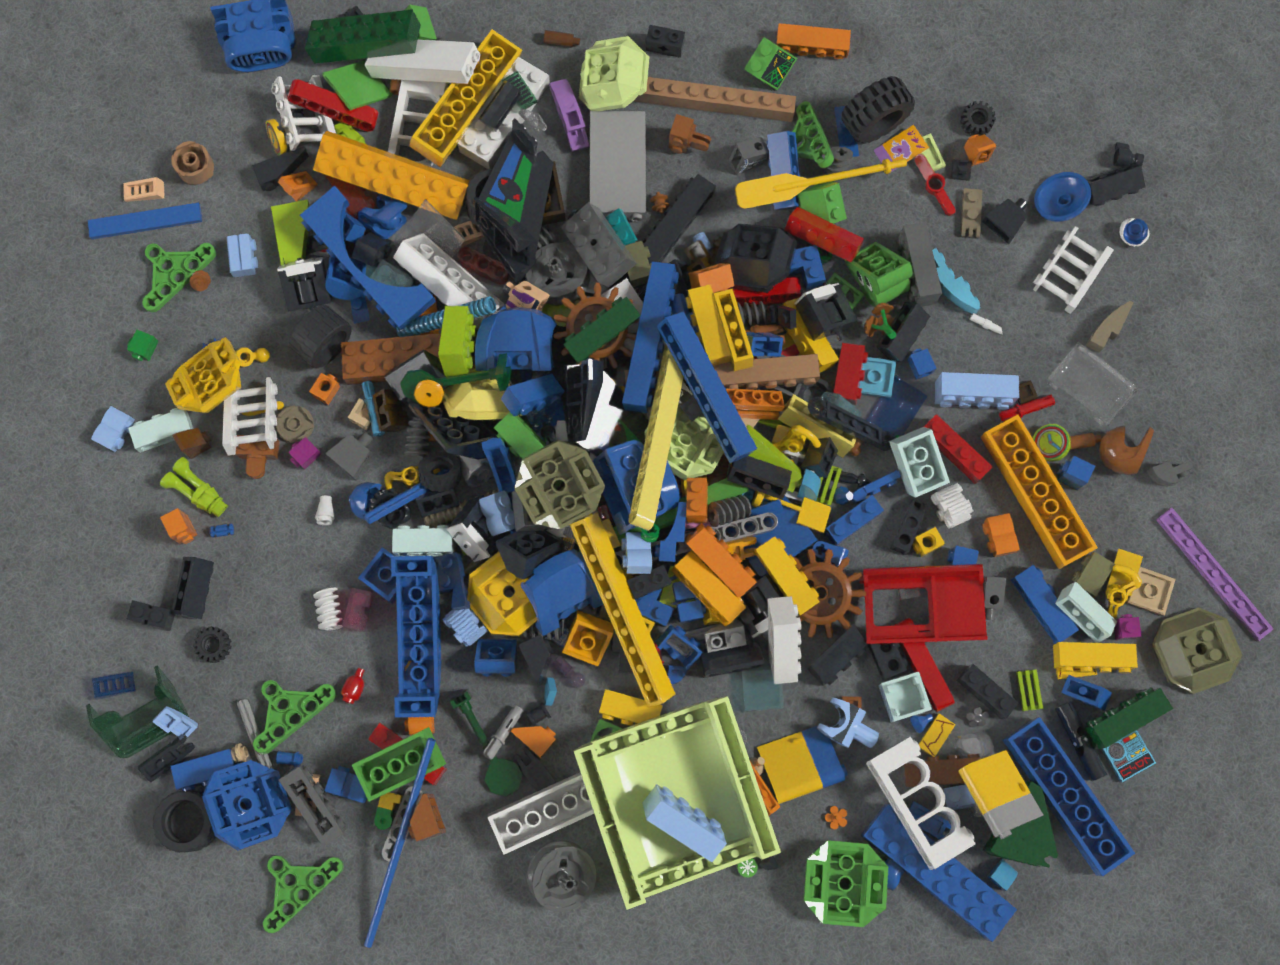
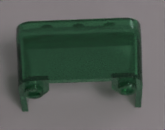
M158 665L154 667L158 683L154 686V694L157 698L124 717L116 711H108L99 715L90 704L86 705L90 726L119 758H129L172 733L171 731L167 733L153 723V719L166 706L189 717L174 685Z

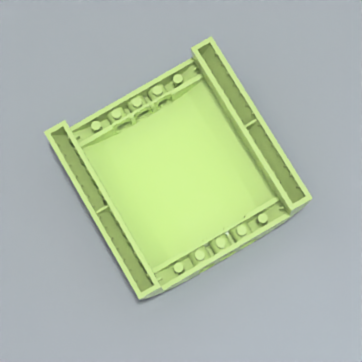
M728 696L704 701L663 714L600 737L574 750L627 910L646 903V897L751 858L759 857L760 859H765L781 853ZM656 784L662 788L663 786L667 787L673 792L674 796L684 798L689 803V806L694 809L699 808L705 813L706 817L709 819L714 818L722 825L721 828L725 834L724 837L727 844L713 862H710L646 820L642 802Z

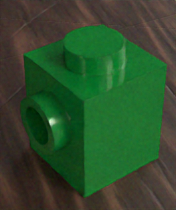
M136 329L134 336L128 341L127 350L132 354L131 357L142 362L143 359L150 361L159 341L154 336Z

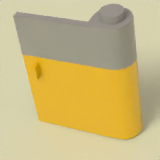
M1007 750L972 762L958 771L995 838L1000 837L1002 840L1012 834V829L1043 816Z

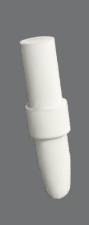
M974 313L971 315V321L987 330L990 329L996 333L1003 334L1002 328L992 323V321Z

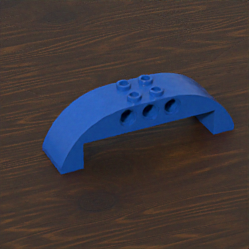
M432 555L391 556V577H396L399 694L394 697L395 717H435L439 703L441 683L440 596L435 562ZM409 661H412L405 671V666L407 665V663Z

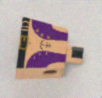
M509 281L503 287V291L510 296L506 303L507 309L523 307L542 311L550 296L527 281H523L516 286Z

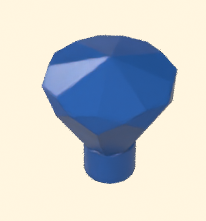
M841 486L835 490L834 499L838 504L845 505L853 498V494L846 487Z
M931 714L925 716L914 715L910 718V721L915 731L922 733L926 725L933 721V717Z

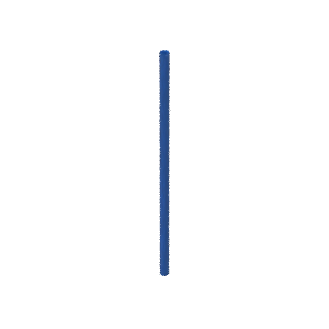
M428 738L364 943V946L371 948L374 942L408 827L410 826V820L413 816L436 742L433 738Z

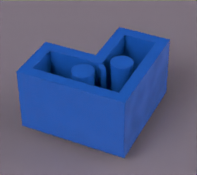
M816 245L796 249L789 274L791 276L801 273L805 291L822 287L826 281Z
M662 589L635 600L642 616L665 627L667 626L674 608L657 601Z

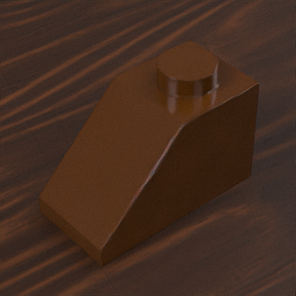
M198 428L172 435L181 451L190 459L211 448L208 443L211 441L206 431L202 432Z

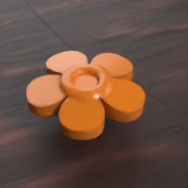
M832 806L830 808L831 814L825 815V821L831 822L830 827L832 829H838L839 825L845 827L847 820L842 817L847 816V811L840 809L838 812V808Z

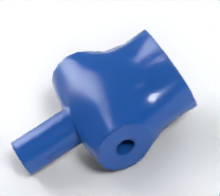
M887 858L885 864L888 866L887 888L893 891L898 886L900 878L905 871L890 858Z

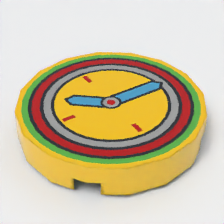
M275 119L267 120V134L277 155L287 153L284 134L277 128L279 123Z

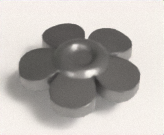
M975 707L973 712L966 714L971 727H976L977 724L984 726L986 724L985 719L989 717L988 711H982L981 707Z

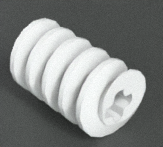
M336 587L320 590L313 595L315 599H318L315 601V606L319 607L316 609V613L320 614L317 617V621L322 622L318 625V628L321 630H336L343 627V625L337 624L342 621V618L336 617L337 614L341 613V610H335V607L340 605V603L334 602L335 599L339 598V595L333 594L334 591L338 590Z

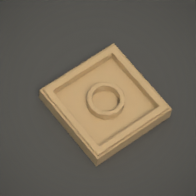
M1140 567L1138 575L1142 580L1140 588L1133 591L1131 597L1128 596L1126 603L1164 616L1176 579Z

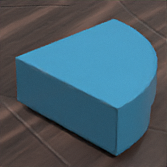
M547 677L544 701L545 705L552 706L557 688L554 678Z

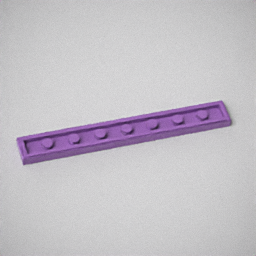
M1170 508L1156 519L1256 641H1260L1273 630L1272 626L1173 508Z

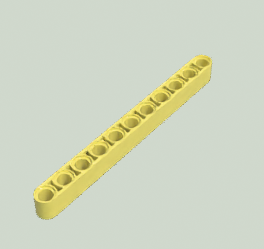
M666 343L629 516L630 524L647 531L653 527L656 519L684 378Z

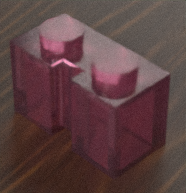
M355 588L351 589L342 625L344 628L365 633L369 617L364 614L366 609L371 610L374 598L372 592Z

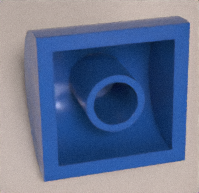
M329 255L325 283L328 293L342 300H352L359 297L363 293L364 288L361 285L357 287L350 279L352 277L349 271L345 273L338 265L340 261L336 257L332 259ZM350 258L352 263L366 275L367 264Z
M478 639L474 661L475 673H481L482 676L486 677L491 676L493 673H501L505 677L516 674L517 639Z

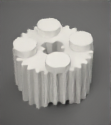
M958 483L931 495L933 503L939 509L936 511L941 522L944 521L948 528L955 527L971 518L970 513L973 512L969 499L966 500L963 494L960 493L963 489Z

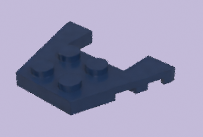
M458 553L433 557L437 570L439 594L453 592L451 608L454 610L469 609L470 601L466 597L468 590L467 586H464L463 580L465 573L462 556Z

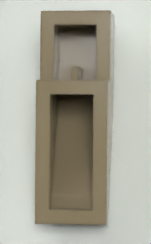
M1129 301L1112 312L1097 327L1086 346L1100 352L1105 347L1108 338L1114 340L1119 335L1134 302Z

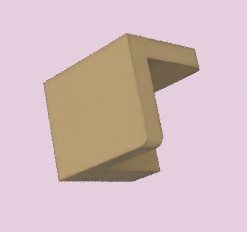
M359 398L348 418L352 423L368 430L371 423L367 406Z

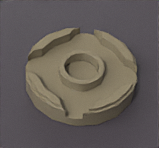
M288 406L277 416L276 430L279 436L287 442H300L304 437L308 438L313 432L314 419L311 413L304 407Z

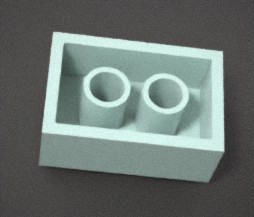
M922 427L889 441L907 494L918 497L950 483L932 429Z
M425 525L418 526V529H410V526H398V529H393L392 553L395 556L432 555V557L455 553L456 541L452 539V535L446 530L449 527L447 525H439L437 528L432 529Z

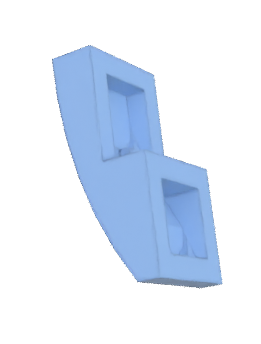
M167 706L153 719V723L167 733L171 731L178 737L181 734H185L188 737L198 727V723Z

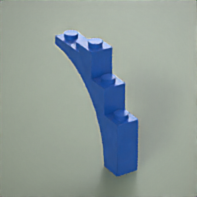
M491 438L482 442V448L491 466L499 492L505 491L511 503V510L513 511L511 493L515 491L514 486L517 479L513 454L509 447L506 448L501 438ZM516 528L509 530L510 535L517 532Z

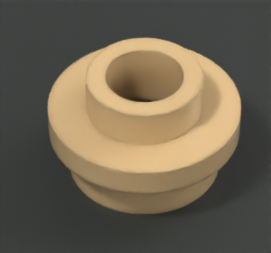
M239 743L231 749L232 758L236 763L246 762L249 755L246 746Z

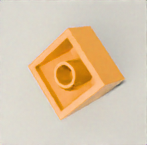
M577 610L562 653L599 666L613 635L614 627L612 623Z

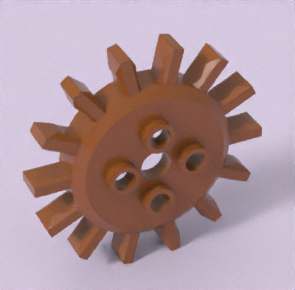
M596 283L594 286V297L587 298L582 287H577V294L581 299L579 303L574 305L569 299H562L564 306L571 310L569 316L554 315L555 321L566 323V331L553 334L554 339L567 338L573 332L577 335L582 331L580 327L588 322L585 319L587 314L592 315L593 318L590 321L592 323L597 319L596 315L603 309L610 310L614 299L618 295L619 288L614 287L609 298H605L600 295V283ZM626 328L589 356V358L600 361L601 358L607 357L610 366L613 369L617 368V361L613 354L619 350L630 358L632 352L623 344L625 339L635 341L637 333H630L628 328ZM564 348L561 354L566 356L569 355V352Z
M809 549L807 556L810 564L803 566L798 558L793 557L797 562L795 566L799 572L803 571L808 580L814 582L813 588L815 590L818 587H823L827 594L824 598L818 597L817 599L820 602L797 618L800 617L801 622L805 620L810 623L808 637L812 638L815 635L817 625H824L828 638H831L834 633L831 625L832 622L838 620L842 627L848 630L851 626L849 621L843 616L848 610L855 615H861L862 613L859 607L851 604L852 597L861 598L866 596L865 590H852L851 582L858 580L862 573L855 572L850 576L845 574L843 569L849 564V557L842 559L839 566L832 564L833 549L826 551L824 562H817L814 550ZM828 578L833 579V585H828L826 580ZM831 597L836 600V603L833 605L829 603V598Z

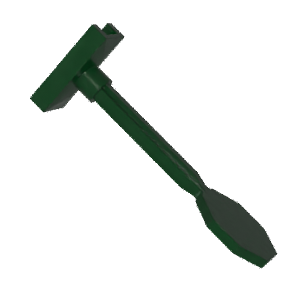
M507 353L499 354L497 367L489 368L486 371L443 378H434V376L422 369L407 371L400 382L403 395L415 402L417 401L414 391L417 384L423 380L435 381L442 387L485 379H496L499 390L506 391L512 369L511 366L506 367L508 356Z
M467 689L464 695L462 694L456 699L455 697L451 698L450 703L453 709L459 707L462 714H465L485 750L489 741L471 710L473 707L469 700H471L472 695ZM496 755L493 759H489L491 764L488 766L485 782L491 793L506 797L517 791L523 775L517 763L503 758L499 759Z

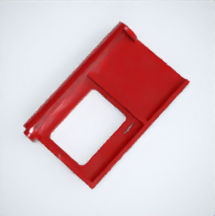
M983 564L863 568L860 584H864V590L866 591L867 644L988 640L983 589ZM927 589L928 624L876 626L874 624L873 591Z

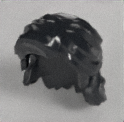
M381 488L374 494V498L369 501V511L399 494L394 488L388 490ZM405 504L377 521L386 528L396 529L400 524L410 520L411 510L408 504Z

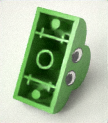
M877 242L859 250L852 262L845 260L847 268L859 283L863 294L873 307L880 303H887L910 290L909 278L913 274L910 262Z

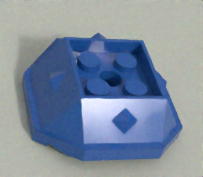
M250 760L211 774L202 799L214 835L239 851L278 836L292 810L286 791L279 781V771L272 768L269 769L260 763ZM240 802L246 805V810L241 808Z

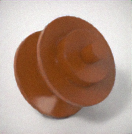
M656 192V195L650 199V202L655 204L652 206V210L663 214L670 206L669 203H665L668 196Z
M202 270L195 271L190 278V285L196 291L206 290L211 282L209 274Z

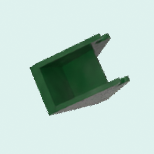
M1032 781L1025 782L1043 816L1012 829V834L1002 840L1000 837L995 838L992 833L982 851L992 856L1049 868L1050 865L1045 862V857L1057 858L1058 853L1043 789Z

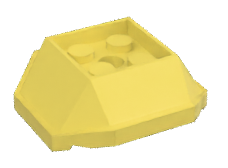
M475 368L469 369V373L480 372L475 371ZM496 379L454 384L443 390L442 401L449 417L457 418L460 416L472 420L503 419L510 412L501 400L505 391L499 390Z

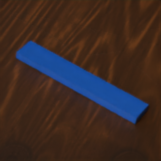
M199 203L91 219L88 220L89 237L93 240L202 222L201 207Z

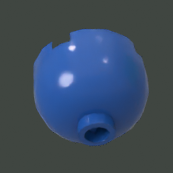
M364 482L353 490L349 497L352 512L358 518L365 520V513L369 512V501L381 489V484Z

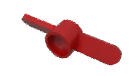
M916 155L914 161L926 180L925 187L927 192L935 195L946 215L952 216L955 213V207L944 190V177L934 172L925 155ZM931 179H938L942 183V187L934 190L930 188L929 181Z

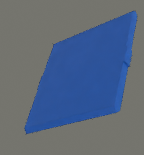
M784 496L783 500L790 503L787 497ZM764 498L761 505L770 503L772 501ZM783 506L784 512L776 515L778 519L776 528L771 532L753 536L756 537L757 542L743 548L744 550L757 548L775 536L777 539L780 538L785 544L786 548L784 550L787 555L791 554L795 557L816 542L817 538L808 527L796 523L799 515L798 511ZM771 518L763 520L766 527H772L774 524ZM753 524L744 527L747 532H753L755 530V526ZM728 528L726 529L731 537L736 535V531L730 532ZM756 555L747 557L760 578L769 575Z

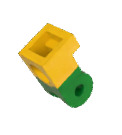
M388 792L380 796L374 821L378 829L386 830L391 828L394 821L396 803H401L403 795Z

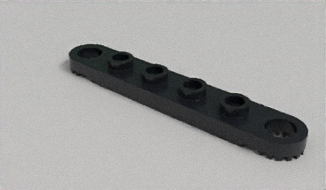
M815 397L808 401V410L815 418L883 451L892 449L889 441L893 440L894 437H891L892 434H889L890 432L882 430V428L829 401H824L821 397Z

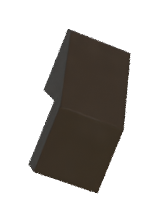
M697 240L684 249L692 263L687 267L689 273L711 266L710 254L701 240Z

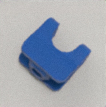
M380 194L376 197L378 209L365 207L358 212V219L363 226L372 230L375 235L382 239H388L407 223V218L401 214L407 208V203Z

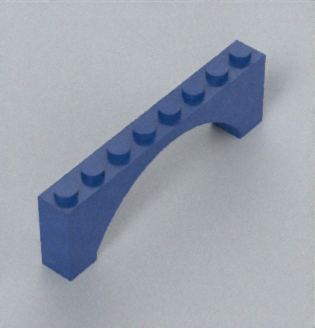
M334 186L300 214L304 220L301 223L308 231L312 229L316 234L313 237L320 245L324 243L328 247L326 252L332 259L336 257L340 261L338 264L345 273L347 271L351 273L352 277L350 279L357 287L361 285L365 289L363 291L364 295L370 301L372 299L375 300L377 303L375 307L382 315L386 313L390 317L388 322L394 328L398 327L402 331L433 305L436 300L422 283L414 287L386 285L369 278L352 263L345 247L343 234L346 208L350 204Z

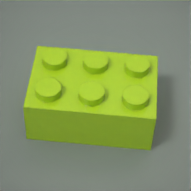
M445 306L438 352L445 376L467 374L473 366L471 353L475 351L473 337L477 335V327L473 325L474 317L473 314H470L468 306Z

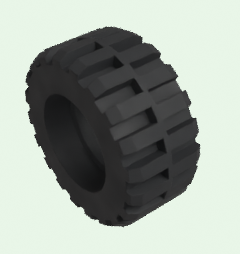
M895 76L884 77L865 87L848 102V105L842 111V122L856 142L862 144L870 143L887 135L890 131L896 129L899 124H902L910 116V113L913 112L915 100L900 78Z

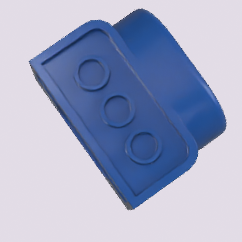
M249 0L210 7L215 18L214 26L218 42L224 52L225 63L230 69L237 72H255L278 68L291 60V49L296 44L292 14L286 0Z
M637 440L605 449L592 461L605 484L602 494L620 535L637 527L630 524L628 518L630 516L644 445ZM668 460L656 518L676 508L679 502L678 484Z

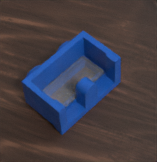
M670 624L655 642L660 650L664 648L668 651L670 657L680 660L685 669L688 670L703 653L700 647L701 643L694 637L689 639L685 636L686 632L680 626L674 627Z

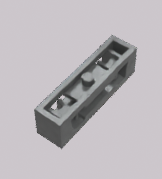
M301 763L282 775L279 781L324 847L344 834L346 823L341 816H337L335 813V806L330 799L327 800L323 795L324 790L320 783H316L312 778L313 773L311 769ZM305 786L308 788L306 790L324 817L321 823L318 821L319 816L301 791Z

